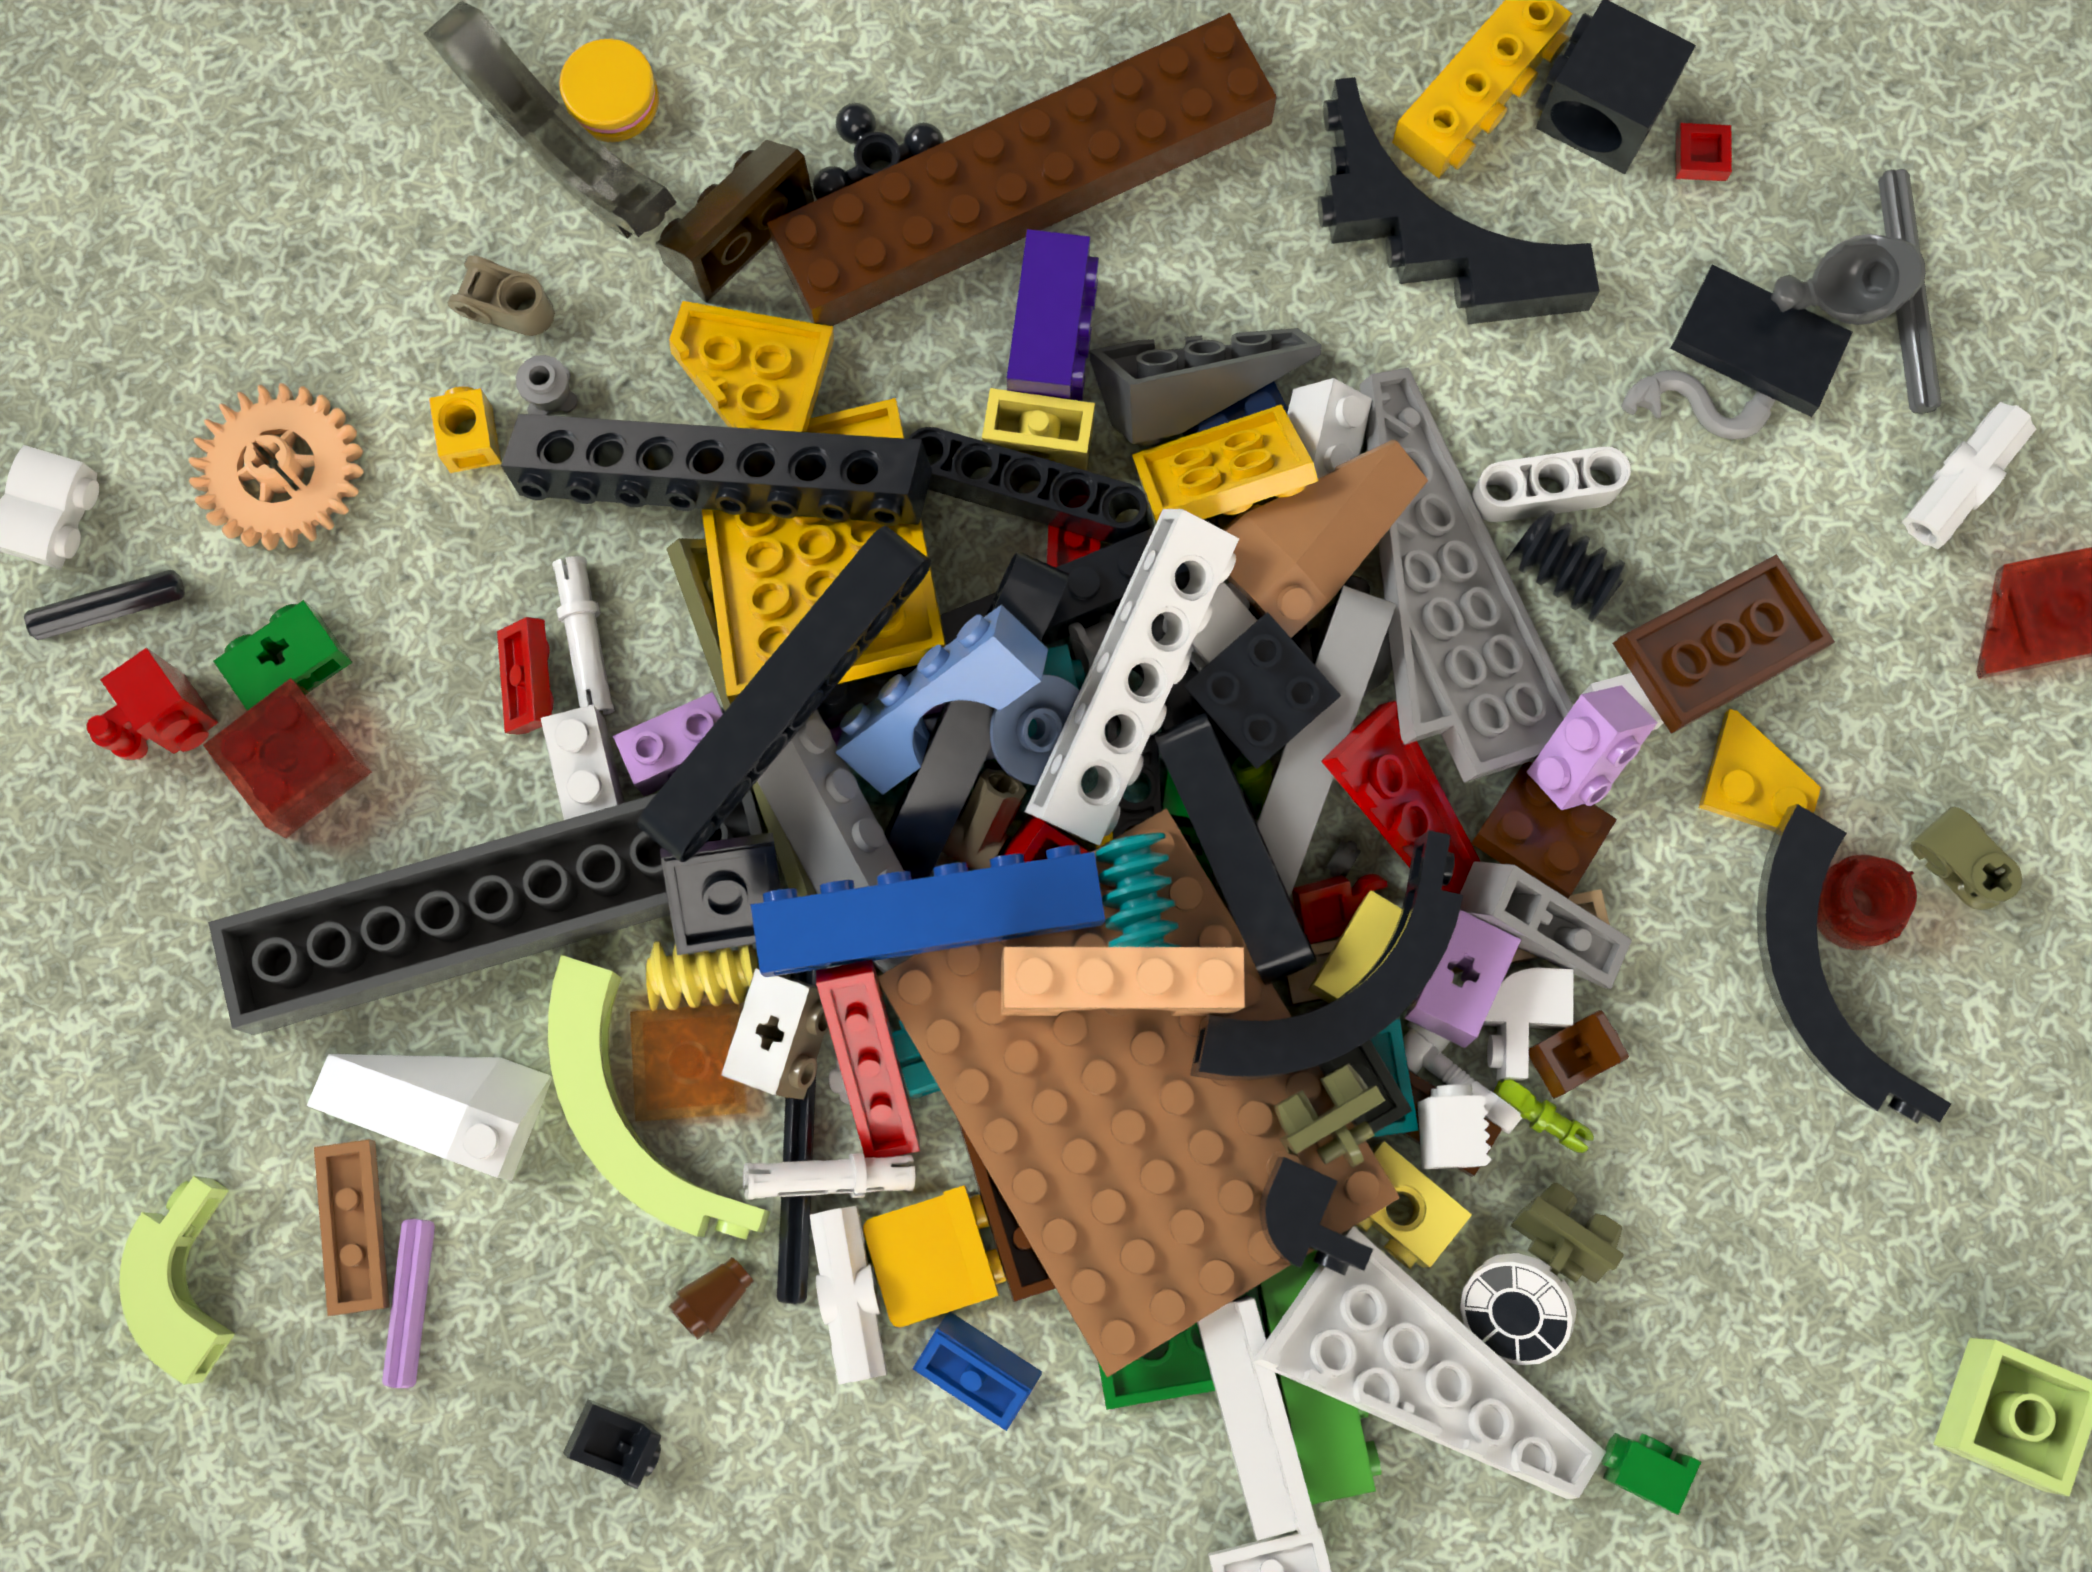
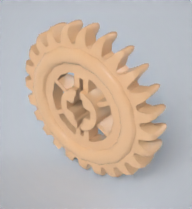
M280 383L277 399H273L270 392L263 385H258V403L253 404L244 393L238 392L237 396L241 407L239 412H235L225 404H219V408L226 420L224 425L209 419L204 420L205 425L215 437L213 440L201 439L199 437L194 438L195 444L207 453V457H190L188 459L189 463L196 470L205 473L200 477H191L189 483L196 490L207 492L204 495L197 496L195 502L202 509H214V511L207 513L206 518L214 526L223 525L222 532L227 538L232 539L241 535V541L247 547L256 545L261 539L263 546L267 550L275 549L280 538H283L286 546L292 549L298 543V534L303 533L312 542L317 538L316 526L320 524L324 528L331 530L334 528V522L330 515L333 512L345 515L349 511L341 500L343 497H355L359 492L353 484L349 483V480L361 477L364 472L358 464L351 463L362 456L363 450L358 444L351 443L356 438L357 431L350 424L344 425L346 420L345 413L340 408H334L329 414L330 401L324 395H319L316 403L313 404L311 392L306 387L301 386L298 396L294 400L288 386ZM297 437L308 443L313 455L297 454L292 449ZM260 446L273 459L276 458L279 461L277 465L298 486L299 489L297 491L292 488L274 467L271 469L268 465L270 462L258 450ZM315 466L311 480L306 486L302 482L304 468ZM256 479L260 483L259 500L248 493L243 481ZM288 492L292 497L287 501L271 503L274 493Z

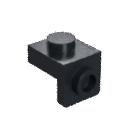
M587 1399L563 1453L568 1459L616 1476L626 1486L638 1489L643 1477L649 1476L658 1463L661 1454V1445L659 1444L661 1434L645 1421Z

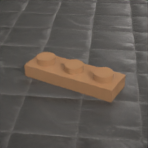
M367 1139L314 1147L327 1316L390 1308L375 1140Z

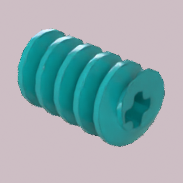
M1147 833L1115 839L1095 853L1097 861L1113 865L1098 876L1099 883L1116 887L1115 890L1102 896L1103 906L1120 911L1105 920V927L1110 930L1123 932L1121 936L1110 941L1108 947H1182V945L1164 942L1165 935L1179 928L1178 922L1161 919L1160 915L1162 912L1176 906L1175 900L1159 897L1157 894L1158 890L1172 883L1171 877L1154 874L1155 867L1169 861L1167 854L1152 852L1150 847L1166 838L1164 833Z

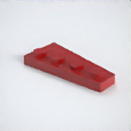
M1392 701L1379 704L1321 762L1409 868L1415 839L1429 830L1451 835L1448 852L1455 854V865L1449 884L1447 886L1442 885L1441 890L1460 894L1473 863L1481 861L1418 742L1415 741L1404 745L1400 735L1397 702Z

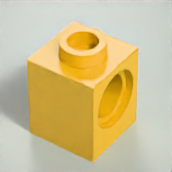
M454 387L445 391L442 396L429 398L438 457L450 473L501 464L493 408L481 388ZM468 419L476 420L474 427L469 432L455 434V430L461 422Z

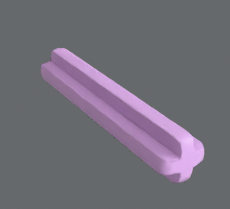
M406 1219L401 1225L382 1378L383 1385L391 1388H410L416 1383L435 1230L434 1223L429 1220Z

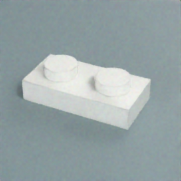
M1317 1526L1318 1532L1304 1536L1295 1531L1208 1553L1212 1572L1332 1571L1319 1526Z

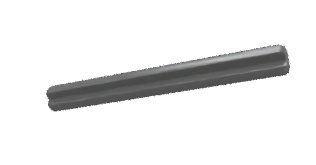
M1906 169L1885 171L1878 180L1885 235L1888 238L1905 240L1916 245L1920 250L1910 174ZM1924 279L1923 285L1912 299L1904 303L1896 311L1909 409L1913 413L1936 411L1942 403Z

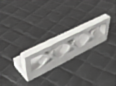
M1249 1296L1235 1299L1198 1321L1197 1325L1255 1538L1258 1541L1297 1530L1301 1536L1318 1532L1275 1372L1252 1362L1266 1342L1255 1299Z

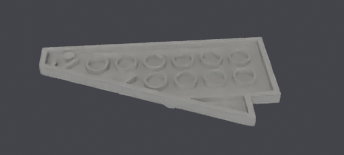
M1409 367L1371 374L1360 384V392L1372 398L1365 429L1367 451L1390 440H1396L1428 479V482L1378 542L1384 598L1387 601L1396 603L1388 627L1400 735L1404 745L1441 734L1463 782L1466 783L1535 760L1573 705Z

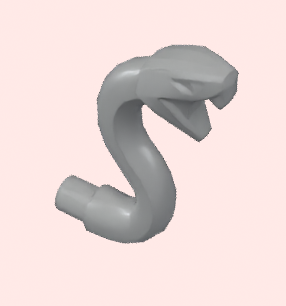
M1664 370L1638 381L1626 394L1621 407L1623 411L1630 415L1636 413L1637 407H1644L1649 409L1656 419H1659L1661 417L1660 395L1666 391H1677L1688 399L1696 418L1707 431L1726 439H1744L1757 434L1764 427L1771 416L1770 409L1776 400L1757 391L1753 399L1746 402L1741 414L1735 418H1726L1717 412L1708 391L1697 378L1686 372Z

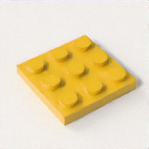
M1282 404L1132 454L1138 476L1156 523L1163 509H1183L1201 519L1221 513L1234 515L1248 510L1255 502L1273 496L1280 498L1290 497L1300 493L1306 485L1318 482L1314 463Z

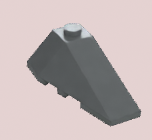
M1291 328L1235 333L1231 337V345H1224L1216 340H1203L1202 335L1185 337V346L1181 349L1155 350L1154 339L1136 340L1089 350V358L1112 426L1132 444L1149 446L1161 442L1163 437L1183 433L1321 355V344L1300 329Z

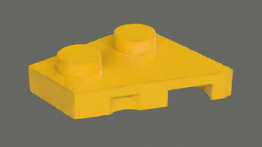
M1729 709L1725 712L1698 808L1775 832L1789 806L1799 804L1814 813L1821 787L1736 710Z

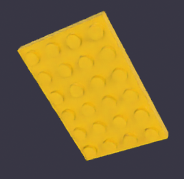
M896 398L811 418L807 432L905 439ZM702 509L725 687L730 705L866 541L884 525L873 521L859 520L832 522L824 518L804 516L785 519L772 514L749 512L741 515H732L721 510ZM921 519L919 525L899 523L896 526H887L929 558ZM931 566L920 585L839 683L918 665L922 657L936 645H941L943 648L946 646Z

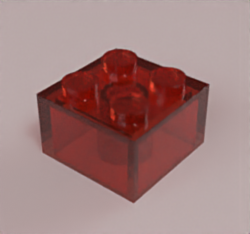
M292 678L203 744L204 748L265 827L285 839L372 773L310 692Z

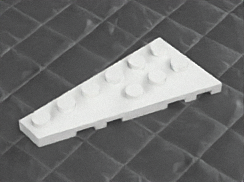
M1352 1227L1341 1235L1373 1249L1365 1271L1349 1266L1344 1276L1319 1265L1252 1362L1565 1499L1579 1498L1606 1451L1359 1230Z

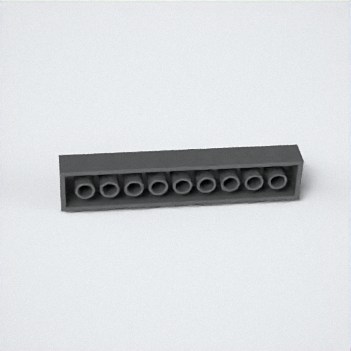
M753 788L748 791L707 842L767 833ZM656 794L208 922L232 1029L251 1035L261 1034L670 915L660 849H663V847L638 828L637 825L641 813Z

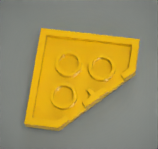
M682 301L669 338L671 354L728 427L807 432L834 342L833 326Z

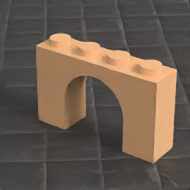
M1004 947L1001 957V1016H1058L1063 1011L1087 1009L1170 1010L1171 1016H1228L1245 1008L1244 947Z

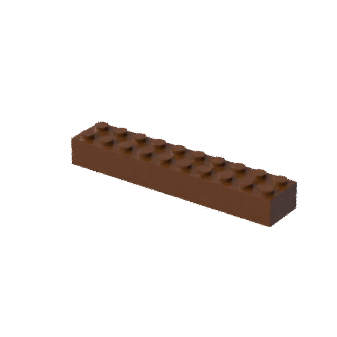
M1228 13L767 222L773 246L811 322L834 326L1026 238L1027 229L1041 231L1272 125L1277 96L1231 13Z

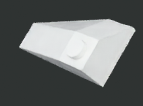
M328 1054L307 1106L482 1173L512 1181L553 1076L501 1057Z

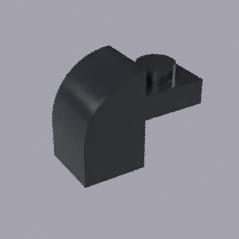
M1278 1157L1264 1188L1259 1211L1263 1234L1270 1247L1284 1261L1298 1268L1302 1267L1308 1250L1311 1248L1317 1251L1313 1262L1341 1275H1346L1349 1266L1365 1271L1373 1249L1319 1225L1338 1181L1286 1157Z

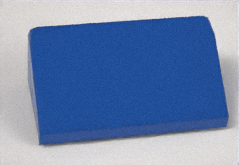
M952 1312L946 1314L912 1368L1005 1431L1008 1430L1042 1375L1041 1370Z

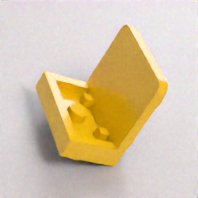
M965 1185L943 1192L944 1195L870 1218L864 1223L863 1233L892 1325L904 1327L1000 1296L997 1284L1005 1282L1006 1277L997 1248L986 1251L980 1229L990 1226L980 1194L970 1197Z

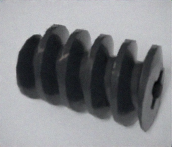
M1549 510L1533 522L1505 561L1522 553L1519 571L1525 573L1536 565L1540 566L1536 583L1542 586L1552 578H1557L1553 595L1559 598L1570 590L1575 591L1570 607L1577 610L1588 602L1592 603L1588 620L1593 622L1624 581L1621 579L1625 563L1619 559L1605 568L1603 565L1607 550L1601 547L1592 554L1587 555L1586 551L1590 538L1587 535H1583L1570 543L1568 540L1573 526L1567 522L1553 531L1551 526L1555 513Z

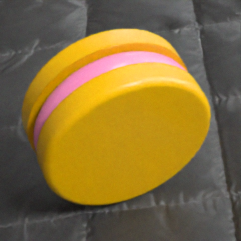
M618 39L594 40L576 49L568 57L562 68L559 82L561 97L574 125L588 137L603 142L624 141L641 133L654 119L659 105L658 87L647 58L635 46Z

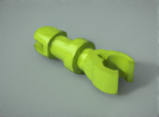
M1504 1079L1503 1082L1498 1081L1493 1093L1515 1108L1523 1119L1529 1120V1128L1538 1133H1541L1543 1130L1558 1138L1560 1144L1576 1153L1588 1151V1146L1575 1137V1134L1585 1140L1593 1141L1594 1135L1588 1127L1575 1119L1569 1120L1556 1112L1557 1107L1552 1102L1544 1100L1541 1103L1528 1089L1514 1080Z

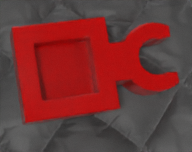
M1368 874L1361 877L1351 888L1350 881L1341 875L1293 888L1292 895L1295 911L1310 944L1341 936L1363 898L1370 890L1374 892L1375 890L1388 887L1387 881L1380 875Z

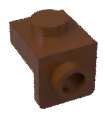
M1601 1010L1529 1048V1058L1553 1099L1566 1094L1603 1071L1627 1060L1629 1057L1628 1052L1619 1039L1618 1033Z

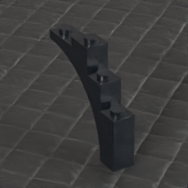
M1356 78L1335 79L1331 99L1324 100L1323 103L1325 129L1327 132L1334 131L1336 147H1331L1330 152L1332 175L1329 176L1325 196L1318 197L1319 223L1321 228L1329 227L1332 244L1386 238L1387 264L1389 268L1397 267L1399 284L1455 278L1454 296L1458 309L1465 308L1468 325L1590 310L1600 292L1591 243L1549 244L1510 238L1476 226L1441 207L1420 191L1397 168L1383 149L1363 108Z

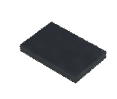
M1712 264L1670 349L1813 417L1821 405L1853 332L1806 309L1796 310L1790 308L1785 312H1781L1778 305L1771 300V292Z

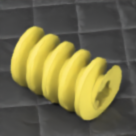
M655 941L646 965V987L650 1010L654 1012L657 1009L660 997H662L669 1010H676L680 1005L682 994H684L691 1008H698L701 1005L704 992H706L713 1006H719L723 1002L726 989L735 1004L743 1003L755 969H759L757 948H753V945L749 944L738 946L737 950H732L730 947L717 949L715 952L703 951L694 954L677 955L676 946L674 945L672 956H666L660 941Z

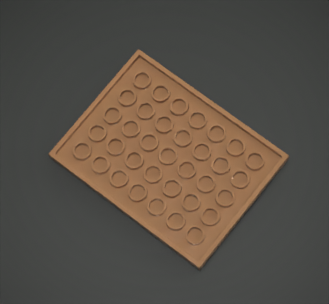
M1167 808L1116 837L1115 839L1147 833L1165 834L1166 838L1150 846L1152 852L1167 854L1169 857V861L1154 868V874L1172 878L1171 884L1157 891L1158 896L1173 899L1176 905L1160 914L1161 919L1178 922L1179 925L1177 930L1164 936V942L1182 945V947H1244L1245 1008L1228 1016L1219 1017L1255 1021L1290 1018V1013L1272 983L1268 985L1263 983L1236 923ZM1110 841L1092 852L1096 853L1097 850L1110 844ZM1096 860L1098 876L1113 866ZM1099 883L1101 896L1116 889V887ZM1103 906L1105 920L1120 912L1118 909ZM1105 921L1102 926L916 954L878 976V982L1107 1377L1291 1265L1279 1257L1270 1247L1263 1234L1260 1222L1261 1197L1278 1157H1286L1338 1181L1319 1225L1339 1234L1344 1233L1400 1198L1366 1141L1358 1145L1364 1162L1354 1168L1346 1161L1343 1155L1326 1165L1323 1163L1317 1153V1149L1333 1140L1331 1134L1297 1154H1294V1152L1291 1154L1287 1153L1280 1141V1138L1286 1134L1280 1125L1274 1106L1303 1090L1318 1116L1335 1106L1320 1081L1324 1074L1319 1066L1280 1077L1249 1081L1215 1080L1190 1076L1200 1021L1206 1016H1171L1170 1010L1087 1009L1063 1011L1058 1016H1001V957L1004 947H1108V943L1121 936L1123 932L1107 929ZM1352 1122L1345 1125L1348 1130L1354 1128ZM1309 1248L1307 1255L1314 1250Z

